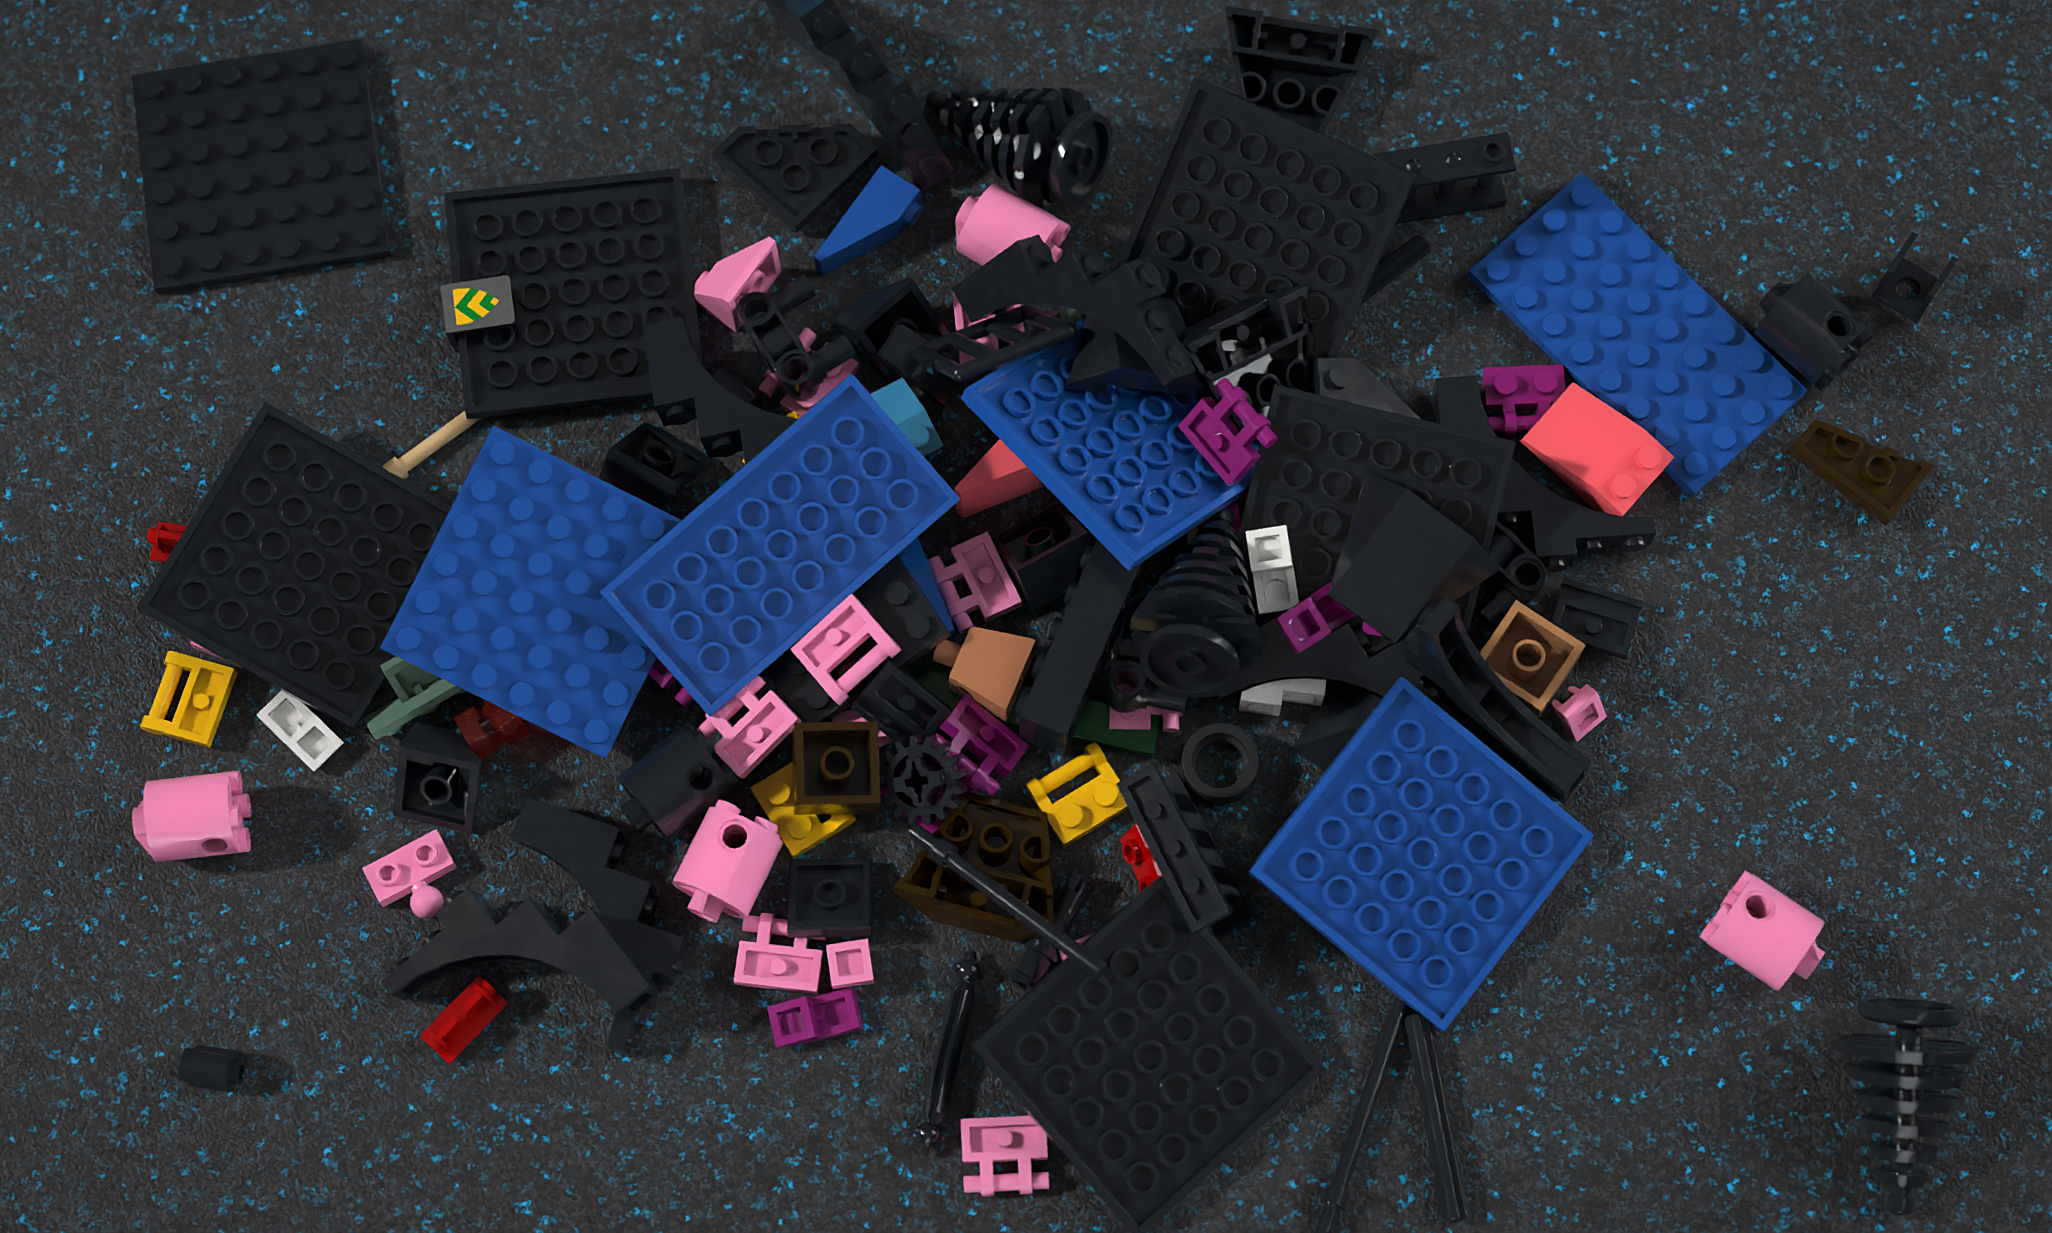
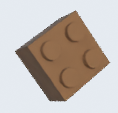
M1516 600L1480 652V655L1509 690L1539 718L1580 658L1586 645Z

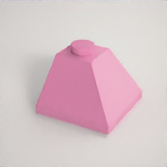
M767 237L718 261L710 272H703L694 286V295L698 308L737 332L742 325L737 311L740 299L750 292H767L782 272L776 241Z

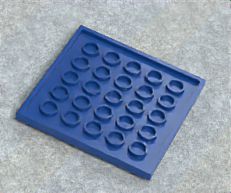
M1085 317L1074 324L1077 329L1074 338L1002 366L965 388L961 399L1112 555L1130 571L1249 492L1255 464L1237 484L1228 486L1178 427L1195 406L1178 404L1177 394L1108 385L1103 393L1066 389V381L1074 363L1073 358L1082 337ZM1256 439L1251 445L1258 452L1260 441Z
M493 426L380 649L606 759L657 656L604 598L600 591L681 520Z
M1400 677L1246 872L1415 1012L1429 1020L1432 1026L1444 1032L1594 835L1408 680Z

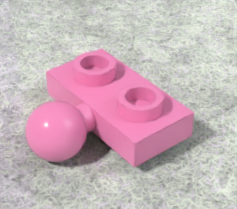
M435 829L362 869L382 907L413 892L410 899L413 913L420 918L430 919L442 910L444 900L438 889L427 884L457 869L441 835Z

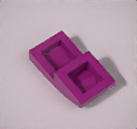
M1331 582L1275 619L1296 655L1332 633L1331 631L1355 616L1327 595Z
M852 987L812 998L804 996L767 1007L776 1048L810 1043L864 1029L856 991Z

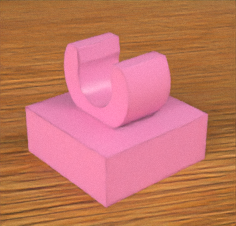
M1588 684L1580 690L1575 686L1567 688L1570 698L1563 704L1556 699L1552 701L1555 713L1560 718L1566 735L1575 742H1578L1607 717L1598 692Z
M868 939L826 945L833 989L874 983Z

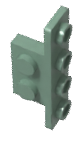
M394 657L380 665L398 698L367 715L364 720L374 739L377 740L383 736L397 733L408 721L419 715L433 712L444 700L455 694H462L467 691L399 657Z

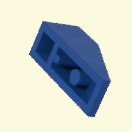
M880 166L815 254L816 272L823 276L899 236L907 225L913 226L923 210L920 189L885 167Z

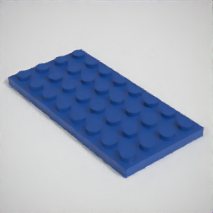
M1580 173L1468 273V278L1557 365L1563 364L1564 372L1578 386L1645 429L1674 456L1671 462L1664 468V471L1691 497L1696 495L1780 419L1808 391L1584 173Z
M851 373L607 584L600 593L703 710L711 716L955 505L960 498Z

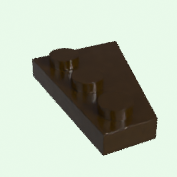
M1814 419L1788 452L1885 526L1935 466L1922 460L1918 464L1900 457L1899 451L1886 447L1884 450L1862 442L1861 437L1816 419Z

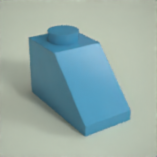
M903 378L870 394L924 457L944 446L926 410Z

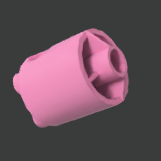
M995 182L981 196L975 198L969 196L959 209L955 219L956 250L983 266L1016 241L1040 235L1042 241L1050 248L1052 258L1056 263L1063 252L1057 246H1060L1066 238L1070 225Z
M240 771L147 781L144 787L142 802L138 807H133L132 824L134 835L151 855L155 863L249 852L251 850L248 827L244 828L243 818L251 817V804L248 793H243Z
M718 800L715 807L710 806L672 881V884L677 889L692 897L687 907L689 911L717 923L721 913L741 919L748 917L783 845L780 835L776 833L779 828L778 826L761 817H756L753 822L739 815L741 810L724 800ZM735 840L745 841V844L740 848L733 849L728 847Z
M1746 870L1735 886L1728 892L1720 904V909L1699 936L1706 941V944L1776 991L1784 985L1792 973H1796L1807 980L1825 954L1823 950L1817 947L1815 942L1825 921Z

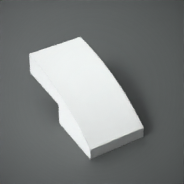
M1282 525L1245 531L1259 615L1266 616L1284 613L1299 603L1287 526Z
M1283 679L1254 686L1241 692L1239 711L1279 716L1282 701L1322 706L1326 679Z
M283 691L278 693L257 714V717L313 772L344 744L304 703Z

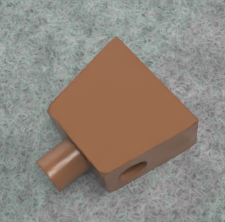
M971 627L963 645L947 639L938 644L933 655V661L952 668L949 676V688L961 697L967 694L990 714L1007 722L1035 656L1036 640L984 628Z

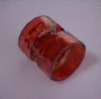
M484 700L483 708L479 709L472 706L453 717L472 751L482 762L499 753L500 744L513 745L530 735L521 717ZM491 719L497 731L486 736L480 725Z

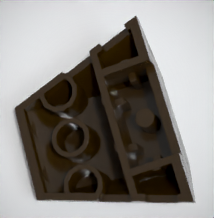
M966 792L960 800L962 805L952 810L951 816L942 823L935 837L939 840L941 838L948 840L958 848L959 855L1055 926L1047 812ZM922 850L918 854L915 863L907 874L900 878L893 887L895 893L932 921L1011 942L1041 937L949 867L942 868L929 858V852L926 850Z

